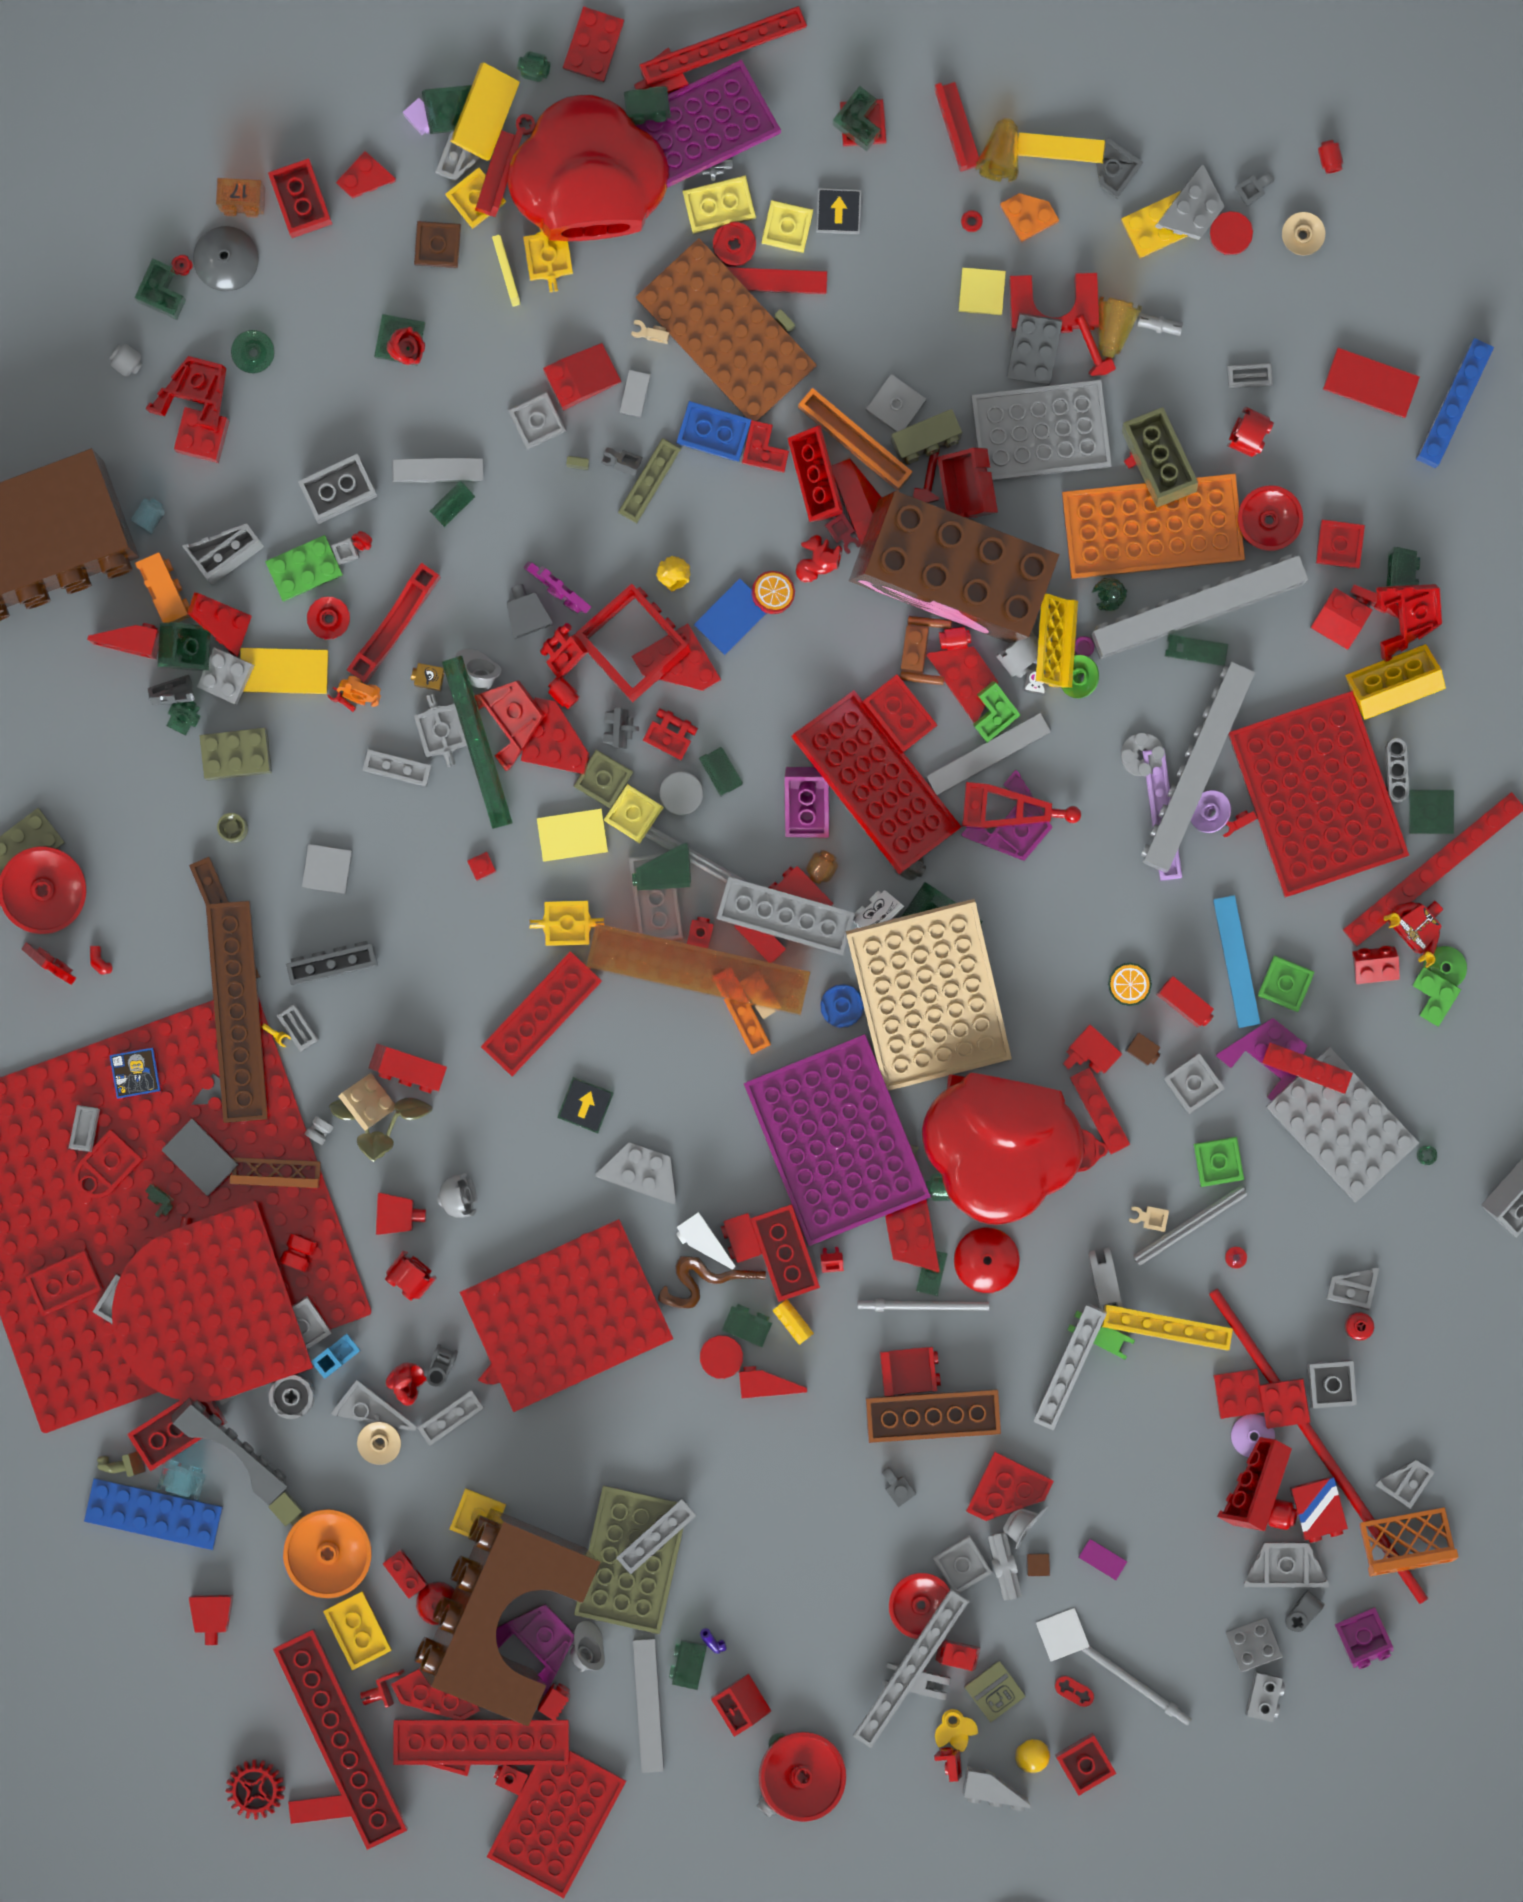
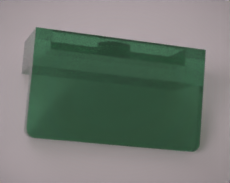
M722 747L699 758L720 797L743 784Z

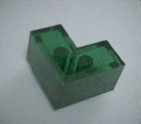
M859 86L833 119V126L865 151L869 150L881 132L880 128L866 118L876 106L877 99Z
M152 258L134 297L136 301L176 320L186 302L184 296L168 289L175 274L173 267Z

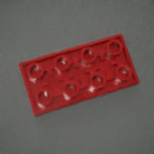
M1337 348L1323 390L1406 418L1420 376Z

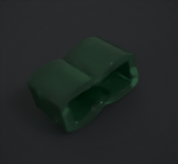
M652 87L646 90L636 89L624 92L626 115L631 118L635 125H641L648 120L663 122L671 117L667 87Z
M737 1304L736 1307L731 1306L721 1330L763 1347L772 1325L768 1321L770 1317L759 1312L756 1316L748 1313L750 1308Z

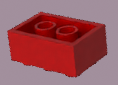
M309 158L268 172L291 238L333 224Z

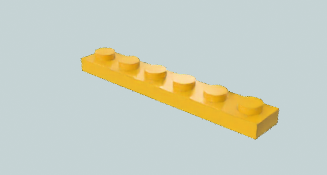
M1104 1305V1311L1107 1314L1101 1327L1226 1351L1230 1350L1232 1328Z

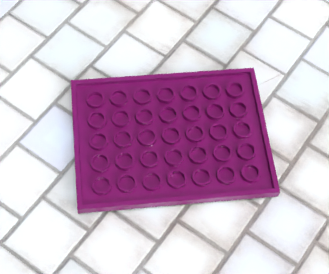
M866 1034L743 1083L808 1246L931 1197Z

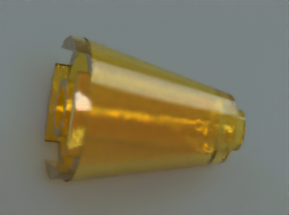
M1004 118L996 123L976 163L975 169L980 170L979 174L982 177L1001 182L1002 178H1008V182L1017 179L1019 174L1018 126L1013 120Z
M1100 296L1098 350L1102 351L1103 356L1114 358L1115 354L1120 355L1142 310V305L1138 304L1137 308H1133L1134 303L1115 298H1109L1108 301H1104L1105 296Z

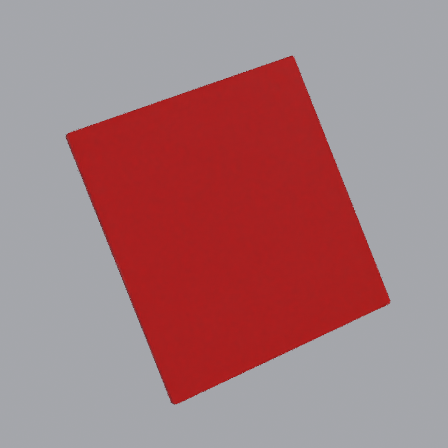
M258 997L260 1026H262L263 1023L268 1025L265 1013L263 1011L261 1002ZM214 1000L0 1077V1317L43 1433L54 1431L158 1393V1391L144 1383L127 1365L116 1343L113 1324L95 1314L93 1310L115 1275L121 1276L133 1256L151 1240L171 1230L180 1228L181 1217L192 1218V1223L256 1201L292 1305L308 1296L330 1329L369 1316L372 1312L321 1169L320 1188L230 1184L229 1175L207 1196L162 1151L169 1141L191 1119H194L232 1158L317 1161L310 1138L304 1134L306 1127L274 1038L263 1028H261L268 1119L224 1123L222 1102L217 1097H212L208 1104L191 1105L202 1088L206 1090L213 1088L214 1080L211 1078L212 1074L220 1078ZM154 1048L161 1091L117 1099L109 1055ZM77 1105L100 1109L93 1147L111 1129L143 1159L112 1193L102 1198H90L83 1195L77 1189L74 1182L75 1168L88 1153L87 1151L69 1148ZM238 1162L237 1175L246 1176L252 1168L246 1162ZM251 1163V1164H252L254 1167H256L259 1163ZM263 1163L256 1169L264 1177H268L274 1171L267 1163ZM281 1164L273 1165L275 1166V1168H278ZM285 1164L278 1170L285 1178H290L296 1172L288 1164ZM295 1165V1167H296L297 1169H299V1168H301V1167L303 1166V1165ZM307 1165L300 1172L306 1179H315L316 1166ZM253 1172L250 1176L258 1175L255 1172ZM275 1173L272 1177L280 1176L277 1173ZM297 1174L294 1178L302 1177L299 1174ZM86 1178L83 1181L85 1190L90 1191L94 1188L95 1182L93 1179ZM291 1233L317 1243L313 1255L308 1256L310 1263L306 1272L279 1262L283 1251L289 1248L286 1244ZM86 1249L103 1290L42 1316L25 1276Z

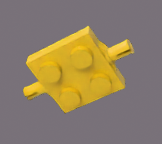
M540 228V232L535 235L523 237L530 281L548 280L549 292H553L552 284L554 285V291L557 292L556 278L573 274L568 241L549 240Z
M588 901L544 902L542 920L529 919V924H536L529 925V928H543L545 946L589 945L591 927H604V923H595L604 922V918H591L588 912Z

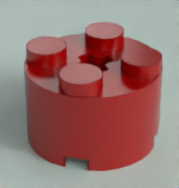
M1245 407L1242 411L1245 415L1243 419L1238 417L1229 437L1231 442L1227 446L1253 457L1257 453L1260 454L1263 450L1265 442L1262 440L1266 433H1270L1274 422L1270 421V417Z
M402 1251L387 1269L385 1280L394 1287L397 1285L403 1290L401 1293L410 1301L414 1298L420 1299L437 1277L435 1275L431 1277L429 1275L432 1272L430 1268L418 1258L412 1256L410 1259L406 1256L408 1252Z

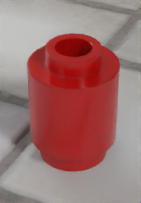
M1334 140L1322 142L1321 147L1318 148L1322 169H1325L1326 174L1341 171L1343 169L1342 164L1344 163L1339 143H1334Z
M965 626L944 629V632H939L941 650L947 649V651L968 648V643H971L970 630H965Z
M556 677L548 685L550 688L548 693L562 707L565 706L569 709L580 698L577 694L578 691L563 677L561 679Z

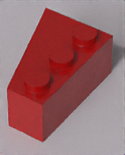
M376 1044L368 1067L379 1072V1077L388 1080L396 1077L400 1079V1084L411 1087L412 1083L420 1085L419 1090L430 1094L432 1090L439 1092L447 1069L446 1066L380 1044Z

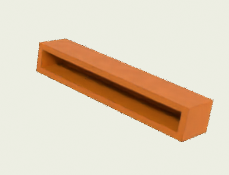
M814 388L798 404V408L816 424L821 425L822 429L896 491H899L912 476L913 471Z

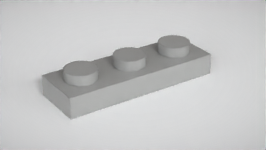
M368 749L363 771L427 787L432 766Z
M471 1390L419 1426L418 1430L429 1446H431L481 1411L484 1406Z

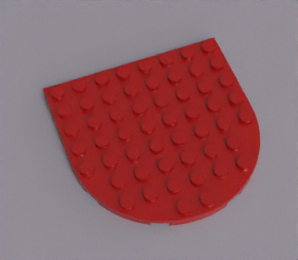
M256 1201L158 1236L133 1256L121 1274L112 1305V1324L116 1343L131 1370L144 1383L161 1394L182 1401H186L189 1397L194 1402L196 1400L200 1402L217 1401L313 1368Z

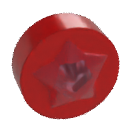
M1231 1247L1225 1253V1262L1231 1268H1241L1247 1262V1254L1240 1247Z

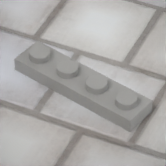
M681 1499L619 1554L616 1559L632 1574L697 1515Z

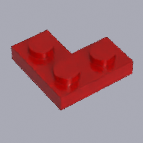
M751 420L742 464L785 473L789 451L768 446L773 425Z

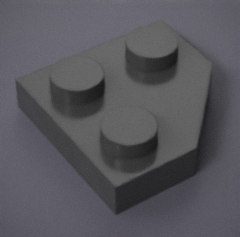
M1107 138L1105 141L1103 163H1096L1099 185L1118 199L1143 162L1113 140Z

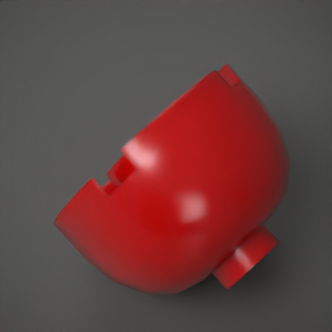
M433 1582L420 1590L416 1598V1609L423 1621L430 1625L439 1626V1623L432 1620L433 1614L442 1596L451 1599L455 1590L451 1585L445 1582Z

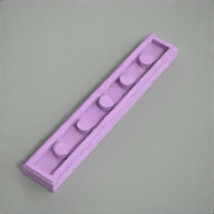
M1152 750L1142 751L1144 763L1149 764L1148 755L1152 754ZM1165 755L1161 759L1162 766L1160 768L1154 767L1152 770L1153 774L1150 773L1146 776L1152 827L1155 824L1159 825L1162 817L1158 816L1163 804L1168 805L1170 797L1167 796L1170 785ZM1177 850L1167 873L1158 870L1160 881L1182 878L1179 850Z

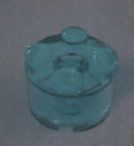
M169 1460L168 1464L164 1463L156 1489L161 1491L162 1487H165L166 1493L187 1499L194 1495V1500L199 1501L206 1475L203 1474L204 1470L201 1468L190 1466V1469L182 1468V1463Z

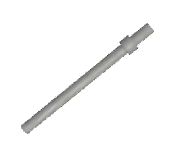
M875 1298V1301L857 1300V1309H875V1312H884V1309L989 1311V1302L884 1301V1298Z
M1091 1646L1081 1650L1163 1708L1164 1712L1170 1717L1174 1716L1185 1725H1188L1192 1720L1191 1717L1178 1709V1705L1172 1701L1168 1702Z

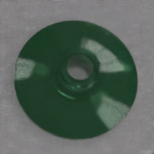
M248 330L239 334L231 347V357L234 364L246 373H260L266 370L274 359V345L271 339L261 331ZM253 349L258 352L255 357L250 356V351Z

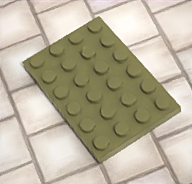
M603 1485L589 1545V1551L600 1561V1565L583 1603L577 1601L574 1615L660 1634L683 1528L632 1574L624 1568L616 1557L678 1502Z

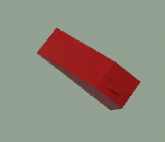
M756 1366L743 1367V1371H739L741 1399L807 1393V1387L767 1371L757 1370Z

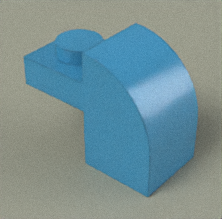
M346 1334L313 1359L311 1363L325 1379L361 1350L351 1337Z

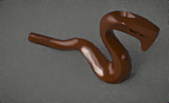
M680 1256L675 1265L676 1275L689 1289L691 1295L687 1298L676 1297L669 1294L668 1287L664 1286L659 1294L658 1301L676 1308L689 1309L695 1307L700 1300V1290L691 1277L690 1270H694L702 1279L712 1284H721L731 1279L744 1278L765 1280L766 1271L731 1270L715 1274L707 1268L699 1257Z

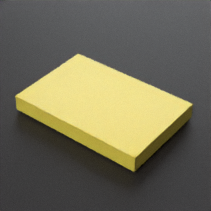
M746 175L682 191L693 234L719 228L731 222H744L756 219Z
M493 236L492 239L512 307L520 305V299L501 236Z
M602 809L537 818L543 862L608 852Z

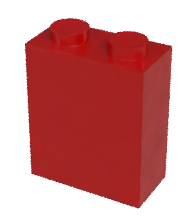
M1174 976L1170 977L1156 994L1195 1027L1206 1026L1214 1017L1211 1014L1214 1008Z

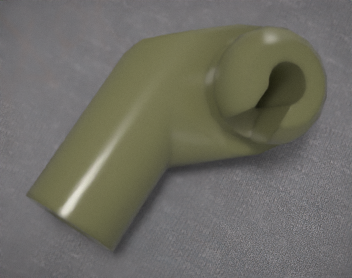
M108 1456L97 1458L99 1470L112 1474L126 1471L123 1460L109 1463Z

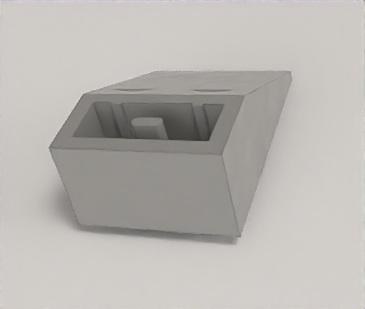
M966 1767L963 1795L968 1799V1802L980 1804L981 1800L988 1801L989 1805L995 1807H1002L1003 1804L1010 1805L1011 1809L1018 1811L1030 1808L1027 1798L989 1769Z

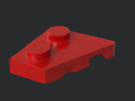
M364 151L338 179L336 184L353 199L365 192L374 191L383 185L392 184L396 181V178Z
M1353 585L1350 593L1356 598L1355 600L1365 606L1369 604L1374 609L1399 619V607L1396 603L1381 608L1377 604V593Z

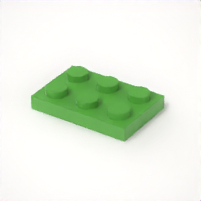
M325 535L265 561L283 602L343 576Z

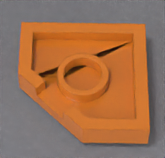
M1018 193L1000 203V207L1021 243L1059 222L1052 206L1046 200Z

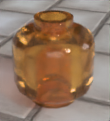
M825 850L813 853L806 866V871L810 875L809 878L818 884L831 881L838 868L837 858Z

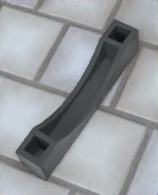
M189 1397L171 1415L172 1423L188 1437L212 1440L234 1452L248 1470L253 1492L270 1505L287 1488L284 1473L279 1469L274 1470L270 1467V1462L263 1455H256L253 1452L254 1448L248 1442L244 1441L242 1443L237 1438L238 1435L230 1427L226 1429L221 1425L222 1421L215 1414L210 1415L205 1411L206 1407L200 1401L196 1400L194 1402Z

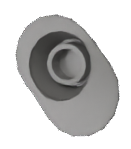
M460 650L454 658L458 667L466 673L468 683L471 686L483 688L486 691L491 689L495 678L502 671L497 663L477 650Z
M1048 1506L1039 1513L1020 1509L1010 1515L1003 1527V1531L1017 1543L1016 1549L1020 1546L1028 1531L1047 1510Z
M581 1621L574 1630V1645L570 1651V1657L575 1666L578 1667L579 1672L585 1670L598 1671L605 1664L602 1634L599 1628L590 1621Z

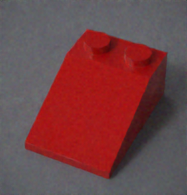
M602 343L562 358L543 368L544 374L563 411L621 383Z
M143 623L142 626L133 625L88 635L87 640L93 645L156 660L163 634L158 631L155 625Z

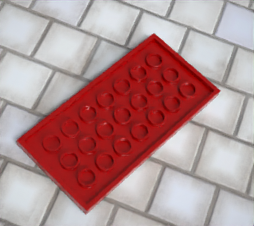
M855 690L791 736L898 874H901L961 828L958 821L864 704Z

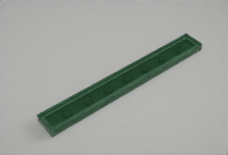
M458 656L442 661L492 829L512 824L511 815L463 657Z

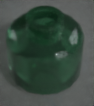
M528 51L524 57H520L517 64L521 77L535 82H541L544 78L547 79L551 67V62L548 61L546 55Z
M933 1173L930 1181H926V1186L932 1200L935 1202L951 1201L946 1192L942 1174Z

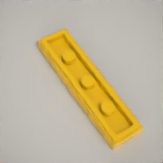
M1019 133L1016 154L1017 156L1103 163L1106 142L1105 140Z

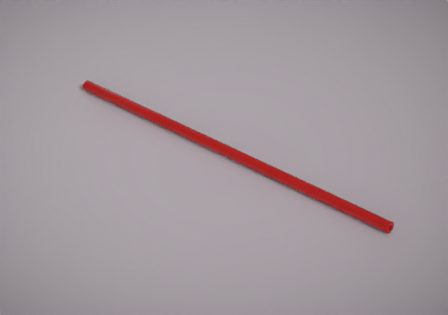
M1217 1288L1210 1292L1209 1296L1269 1383L1279 1382L1280 1379L1219 1289ZM1310 1423L1297 1424L1362 1521L1375 1520ZM1374 1526L1367 1527L1376 1540L1381 1531ZM1383 1533L1378 1542L1389 1549L1391 1542ZM1393 1547L1391 1551L1399 1556V1554ZM1410 1570L1398 1571V1574L1417 1602L1421 1604L1428 1599L1427 1595Z

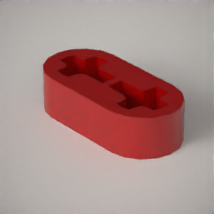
M1066 1675L1056 1679L1054 1685L1058 1694L1082 1707L1092 1704L1094 1694L1089 1687ZM1068 1680V1685L1073 1688V1691L1071 1692L1068 1689L1061 1691L1060 1681L1065 1682ZM1076 1690L1081 1693L1088 1691L1089 1700L1080 1702V1697L1075 1694Z

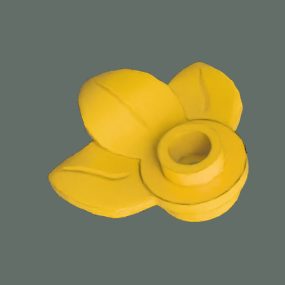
M949 1709L942 1716V1724L936 1728V1744L938 1747H943L950 1742L955 1749L963 1752L968 1744V1735L978 1734V1728L971 1718L963 1717L959 1710ZM955 1716L957 1718L956 1723L951 1724L948 1721L949 1717Z

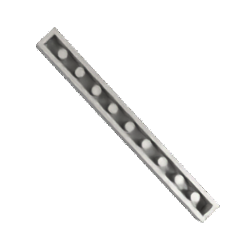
M1233 662L1228 667L1224 665L1219 676L1222 678L1220 686H1215L1211 697L1214 698L1212 705H1207L1203 712L1204 723L1196 728L1193 737L1197 739L1194 746L1189 745L1185 757L1188 759L1185 766L1181 764L1176 777H1179L1176 785L1172 784L1167 796L1170 797L1168 805L1163 804L1158 816L1162 817L1159 825H1154L1150 833L1153 839L1151 844H1146L1141 856L1144 857L1142 863L1165 873L1169 871L1255 675L1254 671Z

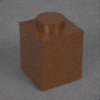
M1137 1033L1125 1050L1146 1066L1150 1063L1154 1065L1161 1055L1158 1052L1161 1047L1141 1033Z

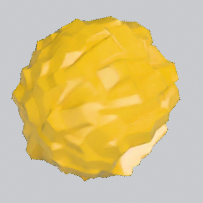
M666 557L665 561L659 563L656 573L658 581L671 592L682 588L690 581V565L679 557Z

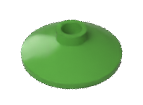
M1084 655L1074 656L1072 688L1061 687L1064 693L1076 699L1089 696L1095 690L1099 681V670L1096 663ZM1084 674V680L1081 681V676Z
M1441 946L1436 948L1434 953L1435 963L1427 967V969L1458 986L1464 980L1467 973V963L1464 956L1453 947ZM1424 960L1423 966L1425 967L1427 964L1426 960ZM1445 963L1450 966V970L1448 972H1445L1442 969V966Z

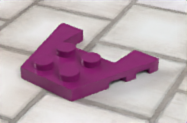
M529 561L523 567L547 586V591L560 600H565L563 604L571 611L576 613L581 611L586 614L591 608L574 591L567 588L560 579L553 576L547 568L541 566L539 569Z
M1017 770L1003 784L1010 791L1033 797ZM1024 803L1023 817L1044 816L1040 807ZM1016 805L1005 819L1015 818ZM1050 822L997 827L992 834L984 828L967 827L961 836L1025 861L1053 827Z
M1272 1018L1217 1053L1216 1057L1229 1068H1232L1245 1051L1262 1064L1270 1042L1303 1055L1307 1045ZM1264 1065L1280 1078V1081L1267 1096L1272 1101L1296 1076Z
M547 1604L504 1623L496 1629L498 1649L515 1634L545 1665V1668L538 1674L546 1684L542 1694L543 1697L547 1694L574 1641V1632Z

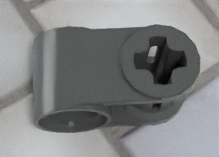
M437 1344L426 1376L427 1382L431 1386L440 1387L445 1384L459 1351L455 1350L453 1352L441 1347V1344ZM440 1354L449 1357V1359L440 1356ZM434 1371L442 1373L443 1379L440 1383L435 1384L432 1382L431 1374Z
M1307 1590L1287 1615L1286 1626L1294 1632L1303 1631L1320 1613L1325 1604ZM1293 1617L1301 1618L1299 1620V1622L1301 1623L1300 1626H1292L1294 1623L1292 1621Z

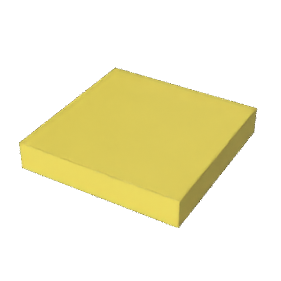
M771 200L761 243L804 253L813 209Z
M962 268L959 312L1002 315L1006 271Z
M627 784L604 818V821L640 844L664 807Z

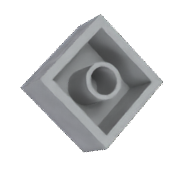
M1354 1361L1307 1363L1311 1408L1357 1405Z

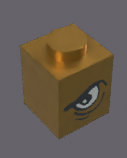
M418 663L417 668L413 667L411 680L414 681L416 687L441 691L445 669Z

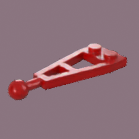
M966 782L962 826L993 828L1050 822L1051 817L1065 818L1069 823H1077L1081 819V811L1076 806H1070L1066 810L1052 808V803L990 784ZM988 792L1017 800L1015 818L985 821ZM1024 803L1044 808V816L1023 817Z

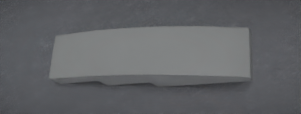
M483 458L392 460V482L483 481Z

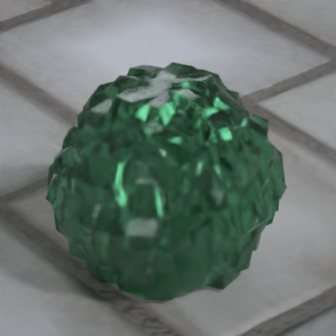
M1112 577L1101 579L1092 590V593L1100 591L1098 597L1102 602L1096 605L1099 610L1105 611L1117 610L1125 601L1126 593L1128 592L1123 583Z

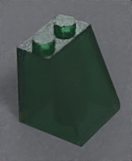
M683 843L636 868V873H632L633 886H637V890L691 887L689 843Z

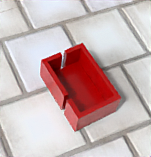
M970 448L937 457L947 511L967 519L998 513L992 473L987 472V468H991L987 448Z

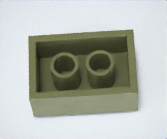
M950 409L891 435V443L899 461L910 465L917 462L919 456L926 454L928 457L938 453V449L945 445L947 448L957 445L961 439L962 430L953 409Z
M266 728L199 735L204 779L207 781L272 773Z

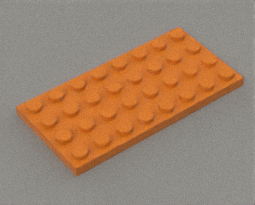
M1236 474L1196 478L1198 481L1197 492L1160 507H1156L1145 483L1062 492L1071 579L1244 561L1243 537L1238 526L1239 501Z

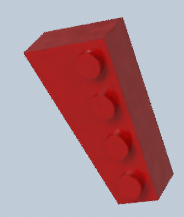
M1259 1437L1246 1462L1248 1464L1246 1470L1239 1474L1236 1480L1239 1482L1233 1494L1229 1493L1226 1499L1228 1503L1224 1511L1220 1510L1217 1517L1233 1526L1265 1531L1292 1448L1275 1439Z

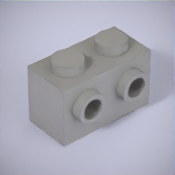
M1255 1671L1245 1714L1249 1717L1270 1722L1274 1721V1717L1278 1718L1280 1705L1277 1703L1279 1696H1283L1285 1690V1683H1282L1283 1679L1279 1676Z

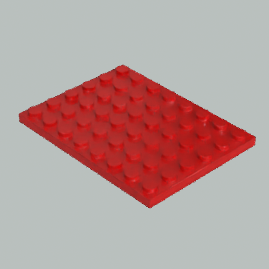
M1353 691L1229 732L1228 735L1284 898L1409 856Z
M620 1219L459 1292L513 1412L674 1339Z

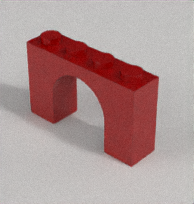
M1075 273V304L1070 312L1061 317H1048L1036 308L1033 301L1032 275L1010 276L1011 331H1016L1019 313L1062 320L1060 333H1071L1073 329H1080L1075 317L1083 314L1090 332H1093L1094 328L1099 327L1097 273Z
M790 866L782 874L784 879L779 884L774 882L768 887L832 906L834 904L798 866L794 869ZM739 925L734 926L770 965L786 950L773 935Z

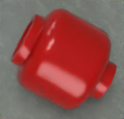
M1362 1312L1352 1313L1344 1324L1347 1335L1358 1341L1370 1338L1375 1328L1372 1318Z
M1275 1499L1268 1525L1282 1530H1288L1291 1526H1295L1298 1512L1294 1504L1289 1501Z

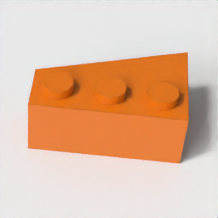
M158 552L135 562L137 568L140 569L146 588H148L153 603L164 626L169 627L189 618L190 615L187 611L190 605L187 598L182 599L180 591L183 589L178 578L174 579L171 574L174 568L169 558L165 560Z

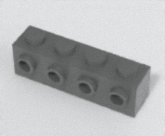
M363 941L355 943V947L350 949L342 946L334 948V952L329 954L321 951L313 953L312 958L304 959L303 956L292 958L291 963L286 964L290 984L292 986L378 966L374 945Z

